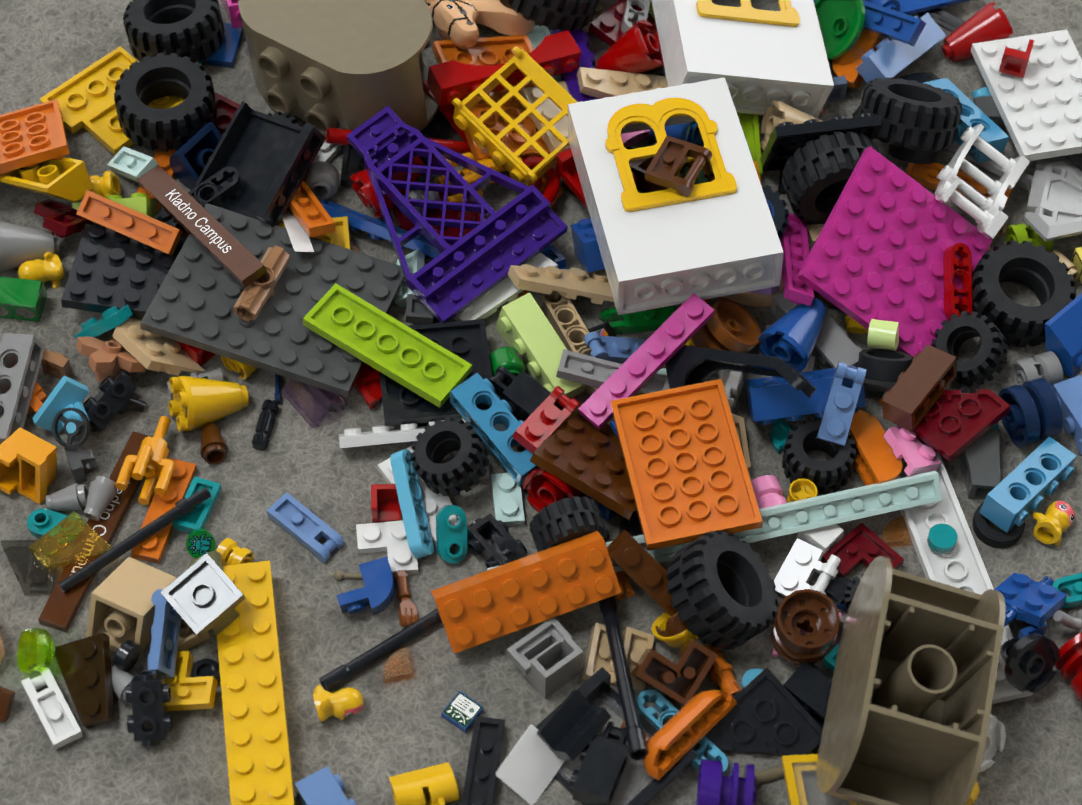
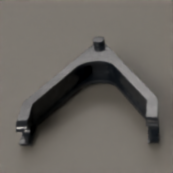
M684 345L665 364L670 389L702 383L713 373L728 370L784 378L797 391L800 389L808 398L817 390L798 370L788 366L778 357Z

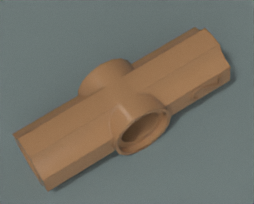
M275 245L268 248L260 261L265 266L267 273L245 287L235 303L233 311L241 320L247 322L256 320L266 301L274 296L275 286L290 262V254L282 247Z

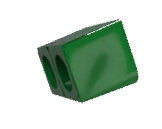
M0 277V307L8 311L6 316H0V318L40 322L47 299L44 281L39 293L41 285L39 280ZM21 308L28 309L35 314V317L31 319L20 317L17 315L16 310Z

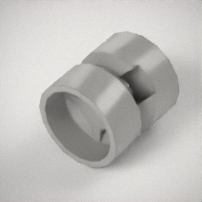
M1052 351L1035 355L1033 359L1029 357L1012 364L1011 371L1015 385L1022 386L1025 381L1035 378H1044L1052 387L1054 384L1063 381L1061 363Z

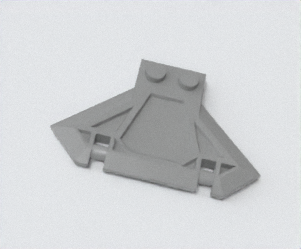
M1066 156L1037 160L1035 167L1039 170L1034 172L1026 207L1031 212L1025 213L1024 220L1045 242L1082 234V172Z

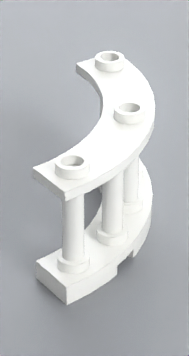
M979 124L973 128L969 126L960 137L963 141L950 163L937 176L940 181L936 188L935 198L940 203H946L948 199L975 219V222L978 224V232L988 239H993L1008 219V216L1002 212L1008 199L1004 193L1007 188L1011 190L1015 186L1030 161L1024 156L1014 159L1006 158L979 137L984 128L982 124ZM972 145L1002 167L1001 171L1004 174L999 181H993L965 159ZM959 168L988 189L987 193L990 196L985 198L957 176ZM955 189H957L958 191H960L962 194H964L966 197H968L971 201H969L967 198H965L963 195H961V194H960L959 192H957Z

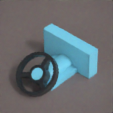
M64 375L32 418L34 424L53 432L56 441L64 447L74 448L81 446L87 440L90 433V420L82 404L89 393L88 387ZM63 427L64 432L68 436L67 443H65L59 436V433L63 429ZM85 427L84 435L81 438V440L76 444H73V442L76 440L78 435L82 433Z

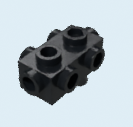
M119 371L117 375L112 377L107 376L99 384L98 388L100 391L94 398L92 396L83 403V407L90 420V432L103 431L117 413L123 414L128 408L139 412L144 411L146 402L131 397L137 388L132 384L133 380L123 371Z
M491 513L484 518L476 519L468 528L467 546L473 555L478 556L481 554L486 560V568L504 565L527 555V549L524 544L518 539L515 540L509 534L507 526L501 520L497 521ZM486 539L491 540V545L486 541Z
M142 671L138 673V676L133 677L131 685H126L125 699L127 704H132L133 714L127 717L128 733H134V741H142V746L152 747L160 745V740H165L168 732H172V714H167L166 703L171 701L170 684H165V675H156V671ZM144 722H151L154 728L145 729L143 724Z

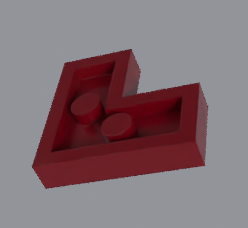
M52 199L35 204L34 213L42 216L44 220L42 227L52 231V234L57 237H68V235L84 230L86 224L93 225L94 223L77 215L78 210Z
M862 522L828 550L821 559L822 563H827L831 555L839 557L841 562L837 567V576L844 578L861 563L868 568L871 562L879 556L890 559L892 568L896 570L904 562V559Z

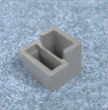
M555 617L547 620L507 649V656L544 699L582 673L583 651Z

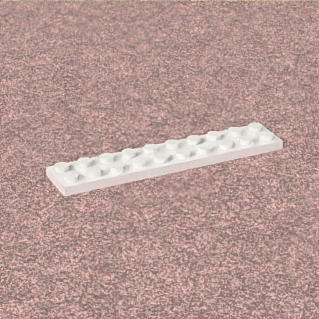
M935 451L936 457L942 462L936 472L939 474L943 501L902 509L900 512L925 577L981 595L985 591L994 588L941 456ZM904 458L901 459L903 467L898 479L908 477L904 471L908 465ZM936 524L950 525L957 532L956 546L949 553H937L927 543L929 531ZM1009 625L1004 626L1001 646L1004 642L1013 639ZM1000 653L992 704L1032 696L1033 693L1030 691H1018L1006 680L1005 662Z

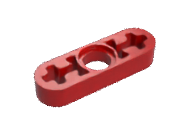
M956 243L946 248L943 255L944 313L949 320H951L950 316L953 314L961 316L959 310L955 309V305L961 309V312L967 311L970 315L972 313V254L967 245ZM955 252H956L957 256H960V258H961L960 261H959V258L954 255ZM954 276H958L962 280L961 289L954 286Z

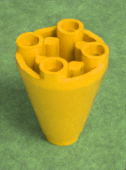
M189 376L170 377L169 380L173 400L168 402L170 416L176 417V425L179 432L194 430L206 423L236 413L242 407H247L249 404L248 391L245 385Z

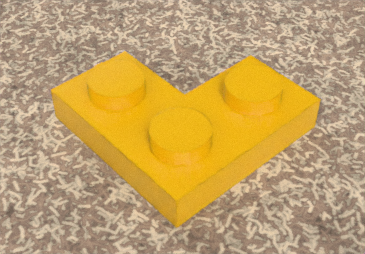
M190 651L177 652L174 678H165V684H170L171 701L166 702L167 711L214 709L218 681L214 676L191 677L194 656Z

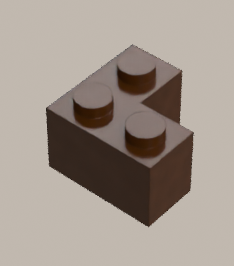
M687 639L673 662L653 649H646L631 675L678 705L684 706L692 699L718 655L694 639Z

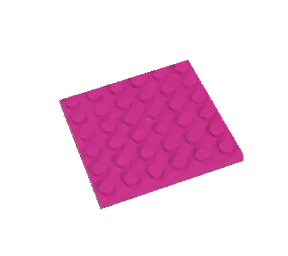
M870 146L863 151L797 278L867 330H869L871 319L899 322V344L896 351L910 355L913 360L914 356L917 353H921L927 344L932 346V339H937V336L934 334L936 329L941 330L943 327L941 323L944 320L950 321L944 313V251L956 243L967 245L972 254L973 273L979 260L988 251L993 240L986 238L978 232L977 227L947 204L936 200L935 195ZM955 252L954 255H955L956 257H958V258H959V261H960V260H961L960 256H957V254H956V252ZM954 276V286L961 289L962 280L958 276Z

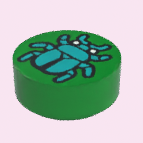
M206 529L193 530L186 539L188 553L192 557L198 558L214 551L215 539L212 533Z

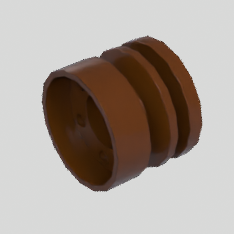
M811 589L796 590L786 596L778 608L770 635L773 647L779 656L789 663L801 665L804 661L809 664H815L823 659L830 650L839 629L840 617L836 605L825 594ZM801 629L807 631L805 636L799 634Z

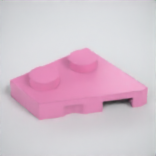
M901 426L890 427L887 430L884 438L893 449L896 458L899 460L905 459L908 465L904 471L908 476L937 471L942 462L936 457V453L932 448L923 445L916 438L917 435L914 431H909Z

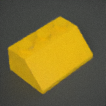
M63 157L59 160L43 161L31 168L23 167L13 170L7 175H0L1 183L71 202L81 200L87 190L93 189L84 161Z

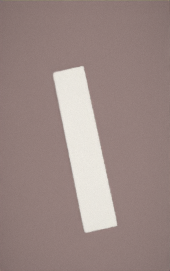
M288 207L282 219L294 251L314 252L308 234Z

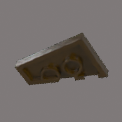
M100 633L53 647L52 650L82 726L91 728L115 721L109 635Z

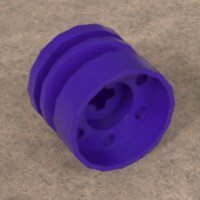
M701 759L696 805H756L757 781L754 773V764H746L744 776L739 777V763L733 762L730 775L725 776L723 775L722 761Z

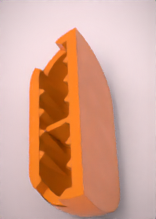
M863 29L855 45L846 54L833 60L832 67L835 77L845 76L848 88L859 89L864 79L856 68L863 63L861 57L872 48L875 52L877 51L876 46L883 41V39L879 38L880 34Z
M859 410L855 412L849 432L852 434L851 439H854L856 443L854 466L864 485L879 484L898 479L903 467L902 461L896 458L893 449L885 440L884 434L886 432L881 423L873 415L865 411Z
M707 690L695 695L648 741L647 748L649 753L643 759L646 772L657 780L664 776L737 705L736 699L720 690Z

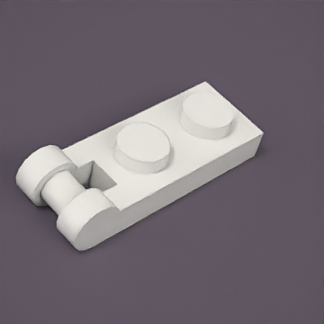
M47 668L40 671L41 675L33 679L28 677L22 680L21 684L54 749L57 750L83 737V734L50 669ZM47 686L46 689L37 693V689Z

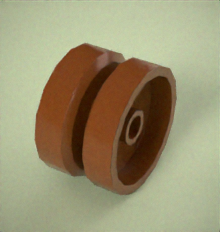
M719 298L710 306L714 309L715 315L691 338L696 347L749 353L760 342L758 337L761 335V331L754 317L743 306L730 299Z

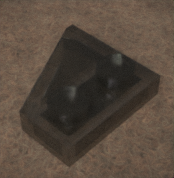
M1 540L2 549L7 556L23 594L51 595L55 586L59 548L58 540Z

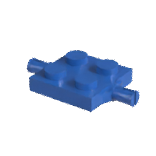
M1015 572L994 589L1000 591L1005 600L1004 626H1007L1012 620H1020L1040 627L1065 605L1067 594L1053 587L1054 580L1051 577L1048 579L1049 576H1045L1040 582H1036L1027 575Z

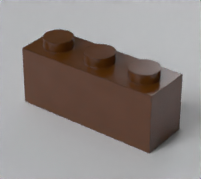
M927 344L921 353H917L914 356L909 368L905 372L900 373L893 388L884 393L881 400L883 419L913 432L957 376V357Z
M624 529L607 547L609 556L672 617L677 610L672 607L670 602L672 597L667 592L666 586L669 582L666 579L667 570Z

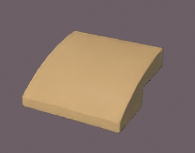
M595 623L591 631L582 679L588 680L603 667L611 674L610 685L617 686L605 625ZM627 627L621 633L631 675L644 651L653 648L654 635ZM631 675L633 689L643 690L646 684Z

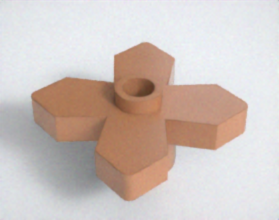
M77 337L76 349L80 354L89 357L88 365L96 374L95 378L99 382H102L107 376L117 375L123 369L129 372H145L146 370L114 338L104 342L94 337Z

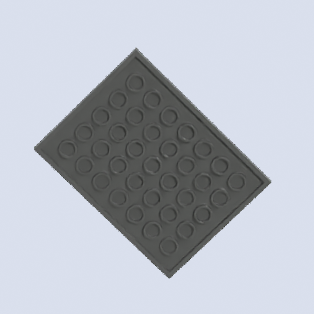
M207 203L204 209L259 261L262 260L268 248L275 245L284 248L290 254V262L275 286L274 296L266 301L256 320H251L250 322L241 320L234 313L233 307L245 287L189 234L141 320V329L348 398L365 362L303 326V318L335 283L388 314L405 280L401 266L313 237L309 238L314 252H295L285 228L276 225L271 227L269 224L262 223L257 219Z

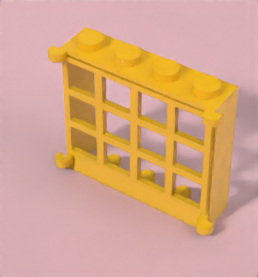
M515 46L511 50L515 55L462 102L455 98L451 103L455 106L453 118L456 125L461 130H466L471 134L476 145L480 148H485L498 166H503L510 172L509 174L512 179L530 187L556 164L557 154L571 148L568 138L566 139L554 125L565 115L568 116V104L577 103V101L523 49L520 50L519 47ZM518 68L526 78L513 88L505 79ZM530 81L544 93L532 105L519 93ZM501 84L508 93L495 103L487 94L497 85ZM513 96L526 108L515 120L500 108ZM548 98L561 110L551 121L545 119L536 110ZM483 99L491 108L478 119L470 109ZM495 112L509 124L498 135L493 134L483 124ZM530 114L544 125L532 137L518 125ZM513 129L526 141L514 153L501 141ZM548 130L562 143L550 154L536 142ZM530 146L544 158L532 170L518 158Z

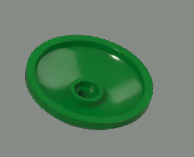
M816 0L814 2L828 61L835 60L846 54L859 39L865 21L863 0Z

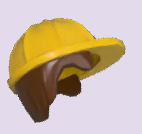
M664 612L652 624L651 631L654 637L664 641L673 648H682L687 639L697 641L698 636L692 635L687 630L688 626L685 622L680 621L677 616L679 615L678 612L672 617L667 612Z

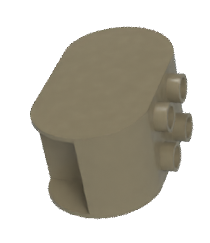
M238 0L256 87L267 105L274 112L280 111L282 114L284 112L292 114L306 121V123L315 126L325 137L327 128L349 129L353 131L387 106L405 124L419 130V132L435 117L439 105L423 91L422 86L423 81L427 80L429 66L423 63L422 50L427 45L433 28L431 11L424 0Z
M879 556L871 562L856 589L840 638L817 761V785L821 793L861 805H966L979 774L988 733L1005 624V600L1000 591L989 589L980 595L893 569L890 559Z

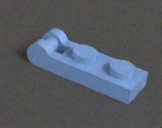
M596 331L584 336V342L591 349L590 355L592 357L623 364L647 340L600 336Z
M838 362L817 439L845 446L866 375V369L860 367L853 369L847 367L846 363ZM843 378L854 380L852 388L841 385Z
M287 492L267 509V516L310 550L322 563H325L331 557L330 553L335 549L339 550L345 544L344 539L335 530ZM321 537L327 540L323 545L318 542Z
M158 589L151 598L153 605H155V614L151 627L150 653L147 658L148 671H156V675H165V678H174L181 616L160 593L163 589Z

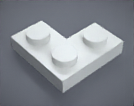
M403 520L356 524L358 554L387 552L391 572L394 575L398 570H404L407 575L418 574L417 558L410 551Z

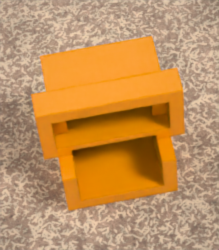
M20 427L0 445V490L11 495L17 489L19 494L41 505L46 499L47 487L57 478V447Z

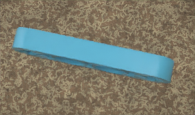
M403 449L393 453L390 461L408 545L414 557L420 559L434 552V544L419 476L412 465L411 452Z
M644 690L637 698L638 712L657 730L663 727L665 720L671 719L678 712L656 690ZM645 700L648 702L656 701L655 709L651 706L646 709L644 707ZM657 711H658V712L660 713V716H659L658 719H655V718H657ZM704 736L698 741L701 744V748L695 751L698 757L692 762V766L699 771L701 760L698 759L702 757L701 759L707 760L703 754L708 750L707 758L709 760L722 761L723 775H725L728 767L727 757Z

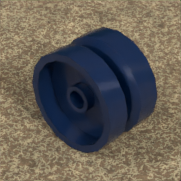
M1044 378L1025 381L1022 386H1009L999 392V397L1010 405V413L1001 419L1002 424L1012 442L1018 447L1034 444L1039 439L1046 440L1049 436L1051 438L1056 437L1062 432L1063 414L1060 402L1054 389Z

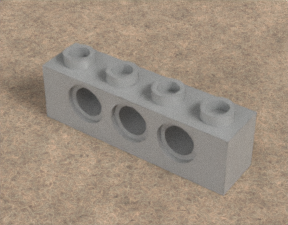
M3 333L0 343V416L3 414L0 418V445L18 428H24L45 350V345L34 335Z

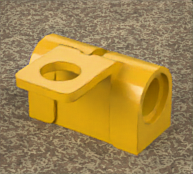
M449 762L389 777L395 805H445V803L459 800L455 776Z

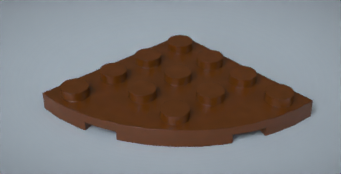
M580 404L573 414L551 436L541 443L533 453L530 462L629 520L636 509V504L619 438L607 423L598 430L578 411V408L582 405Z

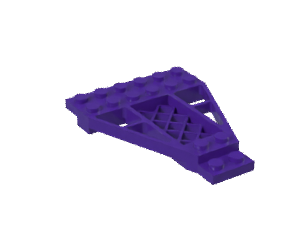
M389 106L382 109L347 135V141L364 158L366 171L408 288L441 323L452 320L507 278L510 265L521 266L527 263L567 232L568 226L550 209L551 203L534 185L528 187L424 137L419 130L405 124ZM416 156L427 157L428 166L412 165L413 158ZM446 159L482 177L470 185ZM396 171L408 172L407 181L392 180V174ZM411 172L427 174L426 183L411 182ZM430 174L444 175L446 177L445 185L430 183ZM492 180L520 195L495 212L477 191ZM396 188L406 189V197H404ZM410 189L425 190V199H409ZM429 191L444 192V202L428 200ZM448 192L461 193L463 195V203L447 202ZM384 195L415 226L400 238L397 237L383 198ZM414 207H424L423 217ZM427 208L443 209L442 219L426 217ZM446 209L462 211L461 220L445 219ZM465 211L479 212L481 214L480 222L465 221ZM431 225L441 226L440 235ZM444 226L459 227L460 237L444 236ZM463 228L473 229L463 237ZM424 235L441 254L411 275L401 247L416 236Z

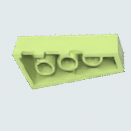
M529 292L502 306L495 328L507 344L515 348L520 356L522 355L525 367L536 381L549 392L560 386L565 390L564 394L570 399L584 392L587 385L556 377L563 349L567 350V348L531 293Z

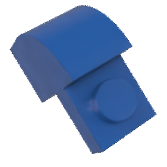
M387 557L359 564L365 587L337 595L342 612L348 611V614H355L365 610V606L370 605L372 613L375 615L388 607L394 596L395 584Z

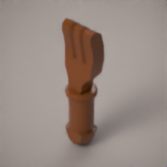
M398 570L394 575V580L396 581L398 591L397 599L400 600L398 606L400 626H409L418 620V613L415 604L410 601L412 595L409 592L408 575L404 570Z

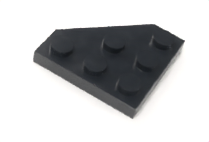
M765 668L734 696L737 705L705 735L723 752L807 755L821 743L823 729L768 668Z

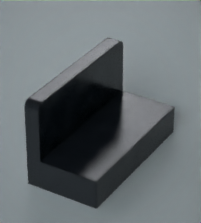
M573 690L540 727L537 735L557 758L574 761L612 716L605 708L592 706L579 690Z

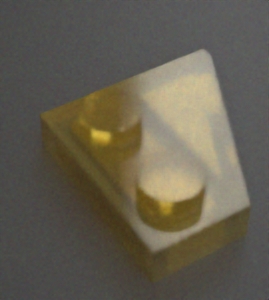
M75 511L29 546L30 552L49 571L63 568L67 564L86 562V558L104 554L112 548Z

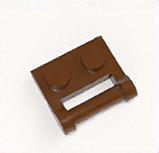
M666 136L645 172V181L676 190L679 195L689 197L694 189L693 184L703 166L711 160L712 153L705 147ZM688 157L694 158L695 160L684 179L677 177Z

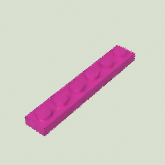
M789 213V216L786 218L789 220L788 226L779 238L784 252L782 263L784 298H787L794 304L810 306L814 299V290L797 278L809 255L807 225L798 216Z
M693 293L578 408L579 413L600 430L613 417L610 401L634 396L715 315L714 309Z

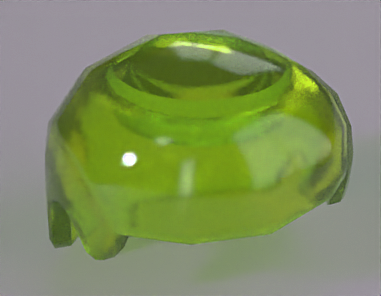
M31 628L30 630L22 631L17 648V664L21 672L40 673L46 670L55 658L56 647L53 637L45 629Z

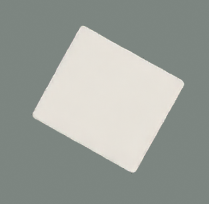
M532 724L529 725L496 772L498 778L530 805H533L540 798L566 761L556 757L537 735L538 729Z

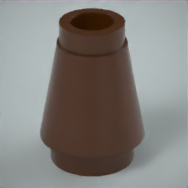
M212 422L206 423L201 427L200 455L208 464L222 463L227 457L228 446L217 425Z

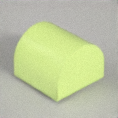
M871 319L867 346L896 351L899 344V322Z

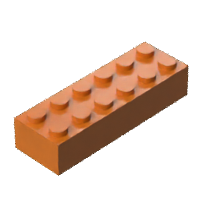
M598 531L431 591L448 642L454 654L622 593L604 538Z

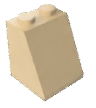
M128 557L91 593L86 637L100 633L109 635L110 649L115 652L118 651L125 641L131 640L141 646V657L152 638L151 627L155 614V605L151 601L152 595L158 589H165L177 577Z

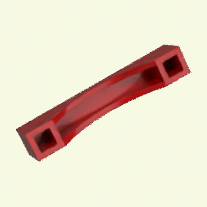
M569 30L545 36L540 45L528 55L550 76L578 69L582 52ZM452 60L429 66L427 86L439 106L452 104L451 102L455 98L461 101L468 97L505 64L479 66ZM517 68L505 80L513 87L518 85L526 76ZM499 84L491 92L502 91L505 88Z

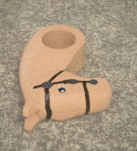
M424 0L431 4L428 7L437 29L462 49H470L476 45L479 36L476 23L509 36L526 35L533 30L535 23L532 20L528 21L520 12L517 13L507 0Z

